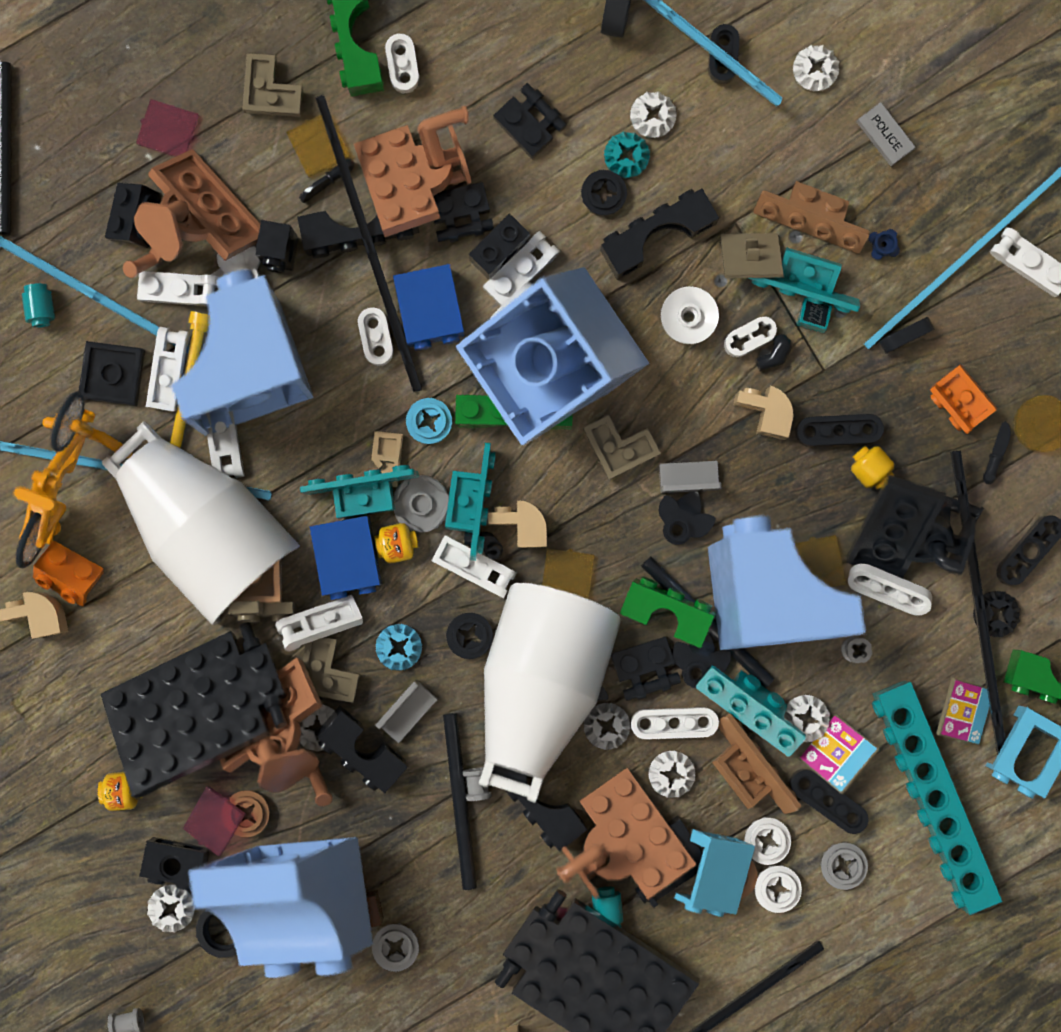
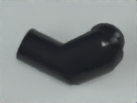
M779 334L773 339L774 347L770 354L755 358L759 372L785 363L792 349V342L785 334Z
M472 532L464 533V545L471 546ZM480 532V536L485 537L483 552L490 559H498L503 553L501 543L492 533Z

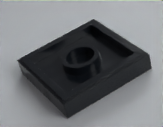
M86 341L79 392L83 394L84 400L137 406L145 349Z

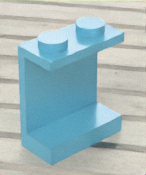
M693 829L690 841L705 847L692 895L675 893L674 898L684 903V908L691 912L702 913V909H705L707 913L723 917L724 913L737 915L755 846L735 837Z

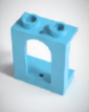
M1018 706L1013 715L1018 718L994 763L987 762L985 766L993 770L991 776L999 781L1008 784L1009 780L1018 784L1017 791L1032 799L1035 795L1046 798L1061 770V726L1027 707ZM1034 727L1058 742L1039 776L1032 781H1023L1017 777L1014 771V763Z

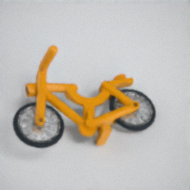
M73 392L67 397L55 418L45 417L43 419V426L52 429L51 447L57 453L43 472L36 470L33 473L31 489L20 486L14 490V496L17 499L28 503L23 530L19 536L16 550V564L19 568H26L32 564L45 544L50 545L54 536L60 532L61 525L59 521L67 508L64 503L56 500L57 492L62 487L61 481L65 473L69 474L74 471L85 439L89 438L99 442L114 452L123 445V443L112 436L92 428L88 424V422H94L96 414L84 409L85 400L80 392Z

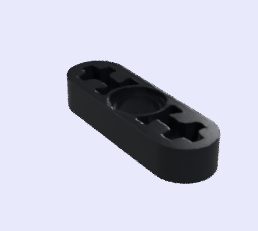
M1052 515L1043 516L1033 524L998 565L996 573L1000 582L1005 585H1018L1026 579L1061 538L1060 518ZM1044 523L1054 524L1052 527L1054 534H1046L1041 540L1033 537L1034 534L1041 536L1045 532ZM1028 542L1034 543L1038 550L1037 555L1032 559L1027 558L1023 553V547ZM1019 560L1027 564V567L1025 565L1017 567L1015 570L1016 578L1006 577L1009 573L1006 567L1016 566Z

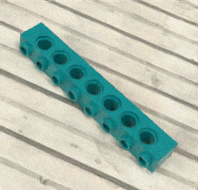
M904 680L872 693L875 699L872 702L873 709L878 718H883L886 728L883 729L884 736L889 745H894L898 754L894 756L895 762L900 772L905 771L909 782L905 784L912 800L916 799L920 810H917V815L923 827L927 826L932 837L928 838L929 844L933 852L940 855L943 864L939 865L944 879L952 884L954 891L951 892V897L958 909L962 908L967 914L972 915L1001 903L1000 894L912 683ZM899 708H903L906 712V718L902 723L897 724L894 720V713ZM914 735L917 739V745L913 750L908 751L905 746L906 739ZM922 763H926L928 765V773L926 776L919 778L917 767ZM934 790H938L940 794L938 802L930 805L928 802L929 794ZM944 818H950V828L945 832H941L939 828L940 822ZM961 845V856L952 859L951 850L953 847ZM973 873V882L968 886H963L962 880L964 875Z

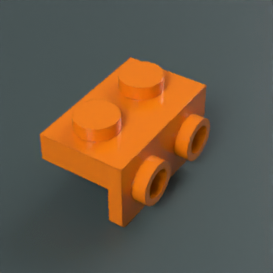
M961 364L930 388V391L933 393L930 395L933 402L940 409L944 407L951 415L949 420L958 431L963 429L966 434L971 432L975 426L998 409Z
M53 540L33 565V578L40 587L46 590L52 589L59 593L66 602L76 603L83 607L87 602L88 593L103 575L104 568Z

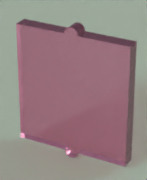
M150 99L145 117L140 120L142 126L136 144L174 157L187 152L190 141L195 138L193 132L199 115Z
M207 786L182 829L197 839L199 845H204L217 856H221L246 813L232 804L229 797L224 798L213 788Z

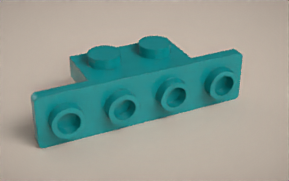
M786 247L782 258L783 277L748 278L752 280L751 282L759 287L767 288L768 285L779 288V291L783 294L795 296L797 293L807 296L806 299L815 304L830 303L834 305L835 309L845 313H850L851 310L858 312L860 309L859 299L833 291L842 264Z
M485 443L481 474L461 471L452 472L445 529L473 533L470 561H476L477 554H483L485 537L480 536L481 525H487L489 509L483 508L484 498L490 497L492 480H487L488 469L494 470L496 452H491V443Z
M409 465L392 467L393 472L382 473L381 470H369L364 472L363 477L353 478V474L336 476V481L325 482V479L309 480L307 486L300 487V492L312 495L333 491L336 518L343 519L394 511L392 482L418 478L419 474L417 470L410 469Z
M711 666L697 683L696 689L786 756L790 757L805 741L806 734L784 718L788 704L784 702V699L779 694L764 688L755 676L747 675L741 670L732 680L718 668Z

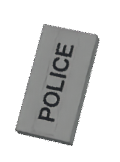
M881 102L856 121L890 167L915 149L914 144Z

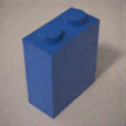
M450 264L393 275L406 342L409 348L414 347L416 351L431 348V343L442 341L443 345L453 344L460 341L459 337L465 336Z
M363 516L310 526L322 596L330 595V599L335 600L348 597L347 591L358 590L359 595L376 592V586L382 585L370 517Z

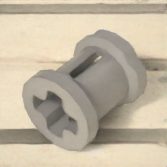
M849 637L841 645V653L849 662L865 663L872 656V645L864 638ZM853 644L861 645L859 647V650L862 652L860 656L853 655L854 650L851 648Z
M484 767L463 770V776L466 777L468 788L466 801L485 800L492 797L491 792L488 791V786L478 785Z
M134 1008L132 1012L116 1015V1013L108 1015L109 1032H144L145 1023L140 1008Z

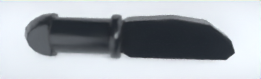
M346 158L349 171H352L354 161ZM338 165L329 172L326 171L325 176L304 190L299 197L302 203H306L331 183L335 184V181L341 177Z
M1006 421L1002 422L992 453L989 455L990 459L986 471L983 473V481L987 485L993 484L996 481L1001 461L1004 460L1003 456L1010 441L1011 430Z

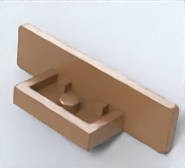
M798 181L793 186L789 200L763 190L753 211L754 214L855 253L861 252L870 234L869 230L844 221L850 201Z
M730 713L718 718V728L731 746L712 763L747 809L753 808L761 799L769 794L784 814L798 811L801 808V804L798 802L796 794L785 785L779 777L777 769L769 764L761 754V749L757 743L748 737L743 730L741 722Z

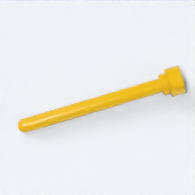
M190 311L188 323H191L190 329L193 331L184 375L194 366L200 356L204 332L207 333L209 327V315ZM177 406L170 443L181 448L186 421L182 418L179 406Z

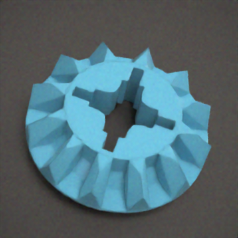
M424 398L415 402L408 410L406 426L408 432L415 440L430 445L441 442L449 434L452 426V416L448 407L440 400ZM425 410L426 414H429L430 417L441 415L434 422L435 432L428 426H422L418 429L422 425L421 423L425 421L422 411Z
M404 624L388 626L380 633L376 640V654L380 662L391 670L408 669L420 658L422 642L418 633L410 626ZM390 637L397 642L404 641L406 638L409 639L403 647L408 657L399 652L389 656L394 647L389 639Z

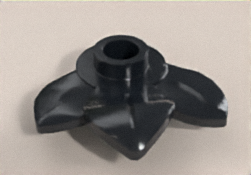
M697 491L685 494L678 501L671 496L665 495L659 505V516L665 523L663 535L671 544L680 545L687 542L690 537H703L715 524L716 518L714 516L701 514V499ZM674 525L681 526L682 534L680 536H675L672 533Z
M709 633L701 648L692 644L688 646L685 643L676 642L672 654L675 664L682 669L684 682L692 688H696L699 680L711 666H715L724 673L731 660L730 651H715V646ZM694 668H699L702 672L701 677L698 679H694L691 676V671Z

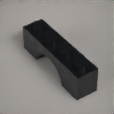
M702 188L696 192L693 189L686 191L678 197L679 201L669 206L668 203H665L653 211L654 215L644 220L643 217H640L628 225L629 229L619 234L618 231H615L603 239L604 243L601 244L600 251L617 280L642 266L644 261L643 246L652 234L664 229H674L693 238L717 224L719 216Z
M326 211L297 217L303 248L307 256L324 258L329 256L331 251L341 249L343 253L357 250L359 245H364L358 227L349 228L341 226L333 221ZM378 215L367 224L374 246L383 245L386 243V240L397 238L398 241L413 238L414 234L420 233L417 226L385 237Z
M494 765L493 774L527 784L526 775ZM505 790L514 802L519 799L526 809L522 811L532 825L537 823L544 832L540 835L550 848L555 846L560 852L561 848L568 846L587 831V826L569 803L549 805L538 799L534 803L528 801L525 796Z

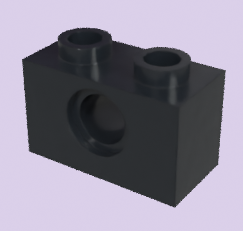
M509 213L469 253V260L490 280L529 242L530 233Z
M261 220L255 255L270 272L283 274L285 270L293 271L299 237L289 224Z
M152 837L146 841L139 876L148 878L147 882L163 885L165 882L175 883L178 889L190 891L192 888L189 871L207 864L210 848ZM170 858H175L180 862L181 869L179 872L172 871L169 868L168 861Z

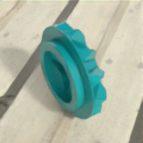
M623 131L616 136H612L604 151V160L608 169L623 178L635 177L642 173L647 167L650 158V149L645 139L638 136L636 132L626 133ZM621 147L626 150L636 147L632 153L633 161L625 158L618 162L622 155Z

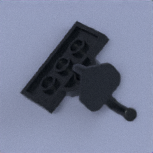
M888 475L847 554L846 563L852 565L868 564L902 579L912 561L920 563L935 562L936 565L950 574L962 575L975 537L976 522L984 507L979 508L969 503L971 517L968 518L959 535H956L950 525L951 511L960 514L958 499L946 496L945 492Z

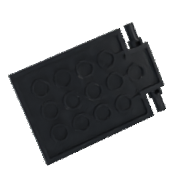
M243 623L239 626L244 639L243 648L245 653L243 654L235 634L229 631L101 693L104 708L133 798L139 799L270 736L271 734L262 711L263 708L270 712L276 729H281L287 725L281 709L283 707L282 699L286 698L284 688L267 643L261 645L259 638L255 637L251 623Z
M557 889L548 904L544 903L541 908L538 906L534 907L504 951L503 956L507 959L503 963L504 968L495 980V984L500 988H505L513 975H517L521 968L525 969L526 971L513 988L512 994L569 1032H666L699 986V978L576 898L561 920L556 919L559 914L557 910L567 897V894L560 889Z

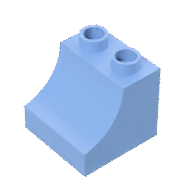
M585 267L541 278L455 346L521 445L537 439L572 414L607 395L650 364Z
M248 269L234 271L220 277L217 280L219 291L205 295L209 308V332L206 344L194 366L183 377L171 384L183 420L204 436L209 434L208 428L212 427V433H216L215 424L220 421L226 424V428H229V425L233 424L229 411H233L234 423L238 425L314 398L280 301L265 276L253 278L251 270ZM206 412H209V414H210L211 426H210V424H209V421H208Z
M770 516L736 519L733 521L734 525L722 527L723 539L708 546L720 650L825 640L865 634L860 596L841 593L819 581L810 573L800 559L792 540L791 530L772 531Z
M358 837L258 845L189 871L194 908L206 909L214 913L224 923L232 937L239 966L264 964L265 977L276 978L295 974L301 971V962H315L317 975L342 973L352 968V955L373 945Z

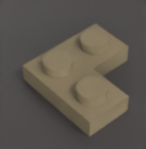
M247 53L242 110L244 113L301 117L303 87L302 85L275 84L277 66L275 55Z
M609 415L583 428L608 480L661 454L648 428L623 441Z
M232 602L228 606L230 615L237 617V621H243V623H259L260 617H272V622H277L282 618L297 614V604L294 602Z
M323 637L306 643L302 661L306 666L318 696L354 703L360 674L332 668L338 640Z

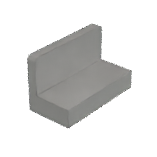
M718 461L659 464L661 493L714 491L722 488L718 476Z
M416 679L375 726L378 729L382 728L399 743L438 698Z

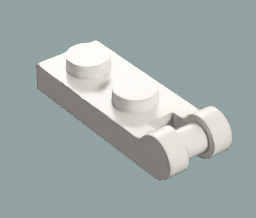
M1007 227L1001 235L1002 240L1000 243L995 244L990 251L991 255L1053 297H1057L1061 292V263L1021 237L1016 230ZM1011 246L1018 249L1015 255L1009 252Z
M538 231L522 249L483 285V289L500 306L529 281L531 282L560 253V250L555 245L551 246L545 240L546 236L541 231ZM536 248L544 254L539 260L531 254Z
M143 271L139 273L137 300L142 302L208 306L205 295L215 292L219 277L214 275ZM198 286H203L202 295H197Z
M159 327L146 407L177 411L178 403L171 384L183 377L186 351L190 342L189 331L179 330V332H172L170 328ZM168 343L176 344L174 352L166 351Z
M229 411L233 424L226 428L224 422H217L215 424L216 433H212V427L208 428L209 434H207L212 466L227 476L239 478L245 475L237 426L234 423L233 411ZM206 412V415H207L209 424H210V426H211L210 414H209V412ZM231 456L232 464L223 466L221 457Z
M445 535L432 562L504 598L508 591L506 587L510 579L514 580L517 572L482 554H477L476 561H470L471 548ZM492 570L500 573L495 584L488 581Z
M350 595L282 618L276 622L275 626L278 633L284 637L282 643L285 650L294 651L303 644L363 624V618L353 596ZM301 626L302 631L294 633V628Z

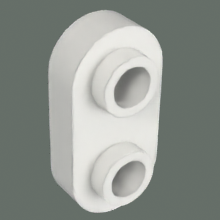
M395 34L387 40L385 46L392 86L398 92L410 93L419 84L414 44L407 35ZM398 48H404L406 50V52L403 55H397L395 53ZM402 76L410 77V81L407 83L400 81Z
M367 308L358 317V327L364 354L371 364L382 366L390 362L394 353L387 318L380 309ZM371 319L378 320L376 328L368 327ZM377 347L384 348L382 356L374 355V350Z

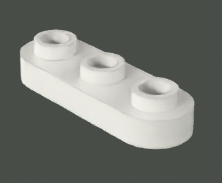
M868 564L854 565L849 571L848 584L851 589L912 615H924L931 609L932 594L922 586Z
M706 707L642 709L637 711L631 719V729L641 739L709 737L717 731L719 726L716 713ZM702 716L708 719V724L705 727L698 725V719ZM673 717L679 719V725L676 728L669 726V720ZM644 718L650 720V726L647 729L640 727V721Z

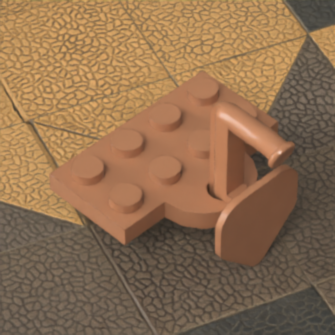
M466 106L421 122L418 126V132L422 145L415 146L408 125L354 143L385 237L440 219L433 196L442 192L448 185H456L465 181L467 184L472 183L463 152L452 126L462 122L464 124L468 123L469 114ZM445 127L449 129L454 146L447 150L441 148L436 131ZM460 165L461 169L453 172V167Z
M191 149L151 168L148 176L165 195L160 204L149 202L140 204L134 216V223L139 234L152 248L147 255L135 261H126L123 265V272L127 277L134 278L137 274L159 264L163 259L165 261L176 259L183 247L182 239L192 242L207 240L226 261L257 244L260 223L201 157Z
M295 658L278 671L286 694V698L282 699L283 707L281 709L287 725L281 729H276L270 712L263 708L262 711L271 735L220 759L223 770L231 773L251 759V761L261 765L258 778L259 786L272 793L285 791L306 776L310 779L316 794L315 803L319 806H327L332 802L333 798L318 767L319 760L317 756L305 749L297 750L301 737L299 723L321 708L322 704L304 662L299 658Z
M626 768L579 801L596 826L588 833L584 843V852L576 858L572 857L565 846L561 848L569 863L563 867H558L557 872L566 883H569L571 878L578 874L596 900L600 897L589 881L597 875L608 881H620L631 876L647 900H650L696 867V863L631 772Z

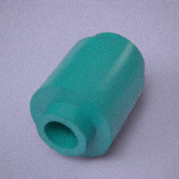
M36 283L24 286V293L21 295L25 322L32 323L34 328L49 326L50 321L55 320L52 293L48 290L47 284Z
M611 886L598 888L597 893L600 898L596 900L592 895L593 910L621 927V923L624 921L621 892L615 891V888Z

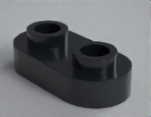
M729 24L717 26L713 30L710 40L738 62L740 36L737 29ZM725 38L728 40L729 44L723 46L720 44L719 40ZM709 53L708 74L710 78L718 84H726L732 81L736 74ZM723 66L727 69V73L721 74L717 68Z

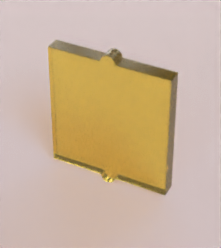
M321 115L312 120L305 119L304 124L286 132L308 178L326 169L331 170L332 166L337 164ZM335 126L345 159L350 158L351 156Z
M836 535L818 539L810 537L809 541L794 543L803 564L819 581L830 588L846 585Z
M547 549L542 586L588 599L594 555L573 552V549H568V551Z

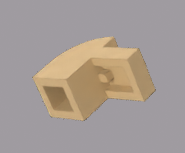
M770 386L766 389L765 396H761V391L752 388H744V392L739 391L736 393L734 406L761 411L756 434L781 440L789 438L793 421V408L789 398L781 390Z
M517 500V512H511V507H494V512H488V525H517L518 548H547L546 522L542 513L534 505Z
M24 592L25 604L23 600H16L5 603L6 608L0 609V622L27 617L32 639L69 632L62 605L49 594Z

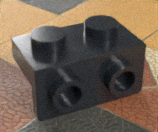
M117 183L105 238L115 242L133 243L143 248H149L150 245L135 227L134 216L140 204L144 202L160 204L161 193L142 184Z

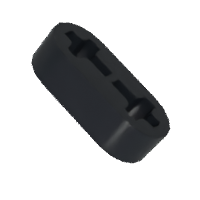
M926 317L879 342L885 354L935 329L929 317Z

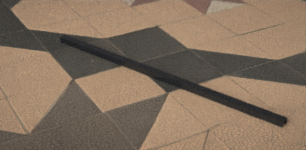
M323 94L317 98L315 97L412 390L417 392L422 390L325 95Z
M952 451L950 454L963 528L968 518L971 517L961 451ZM974 539L967 564L998 755L1006 739Z
M816 941L689 1032L710 1031L823 951V945Z

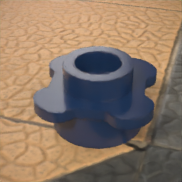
M888 229L880 233L872 232L869 235L868 240L872 243L873 248L871 256L875 260H880L885 256L896 257L899 254L897 233L894 230ZM882 242H885L887 244L886 247H883L881 245Z

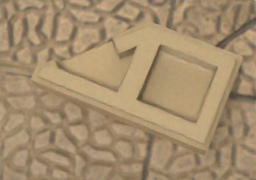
M374 431L371 460L382 473L393 472L392 467L401 465L403 434ZM393 481L392 486L397 488L399 481Z

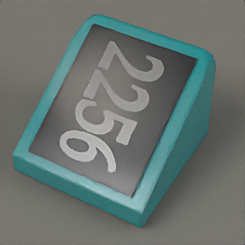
M805 297L796 325L820 333L826 332L832 305L825 303L815 304L808 301Z

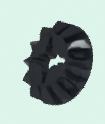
M595 171L585 179L582 185V201L590 212L601 217L613 215L623 207L626 201V184L613 171ZM604 182H606L607 191L614 195L607 196L604 204H601V197L596 194V191H601Z
M1002 591L985 593L983 596L989 636L1004 637L1014 632L1017 624L1021 622L1019 619L1021 609L1018 607L1016 599ZM991 606L996 609L1006 607L1002 613L1004 621L999 619L990 621L994 615ZM974 609V611H973V617H974L975 624L977 625L976 615H975V609Z
M463 613L451 621L447 629L446 638L448 646L454 654L464 659H475L488 651L492 643L493 632L489 622L483 616L476 613ZM476 624L475 635L478 639L482 640L481 643L471 640L466 647H463L465 636L458 629L469 631Z

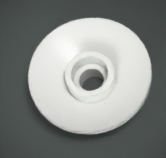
M682 287L673 291L666 298L661 309V322L664 330L672 339L683 344H696L706 340L714 332L719 319L718 307L713 297L705 290L697 287ZM690 312L693 314L694 320L687 322L684 320L683 315Z

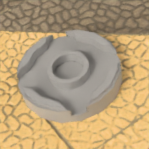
M419 475L418 478L404 480L397 487L393 496L394 514L399 523L407 524L409 530L416 531V533L430 532L437 529L446 520L449 495L446 488L437 479L427 475Z

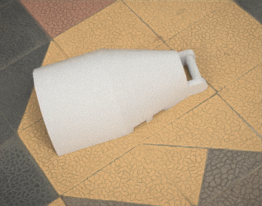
M143 421L137 427L138 431L112 456L108 455L102 461V464L117 480L152 561L212 625H217L221 621L219 616L248 586L284 556L297 550L300 545L242 482L227 476L215 467L207 465L193 457V455L165 441L150 425ZM145 439L149 442L135 452L122 466L120 465Z
M514 583L510 586L484 667L485 765L478 785L484 787L491 785L525 796L528 801L536 802L544 776L597 703L621 623V618L618 614L594 601L558 589L530 583ZM494 765L533 777L531 785L493 774Z

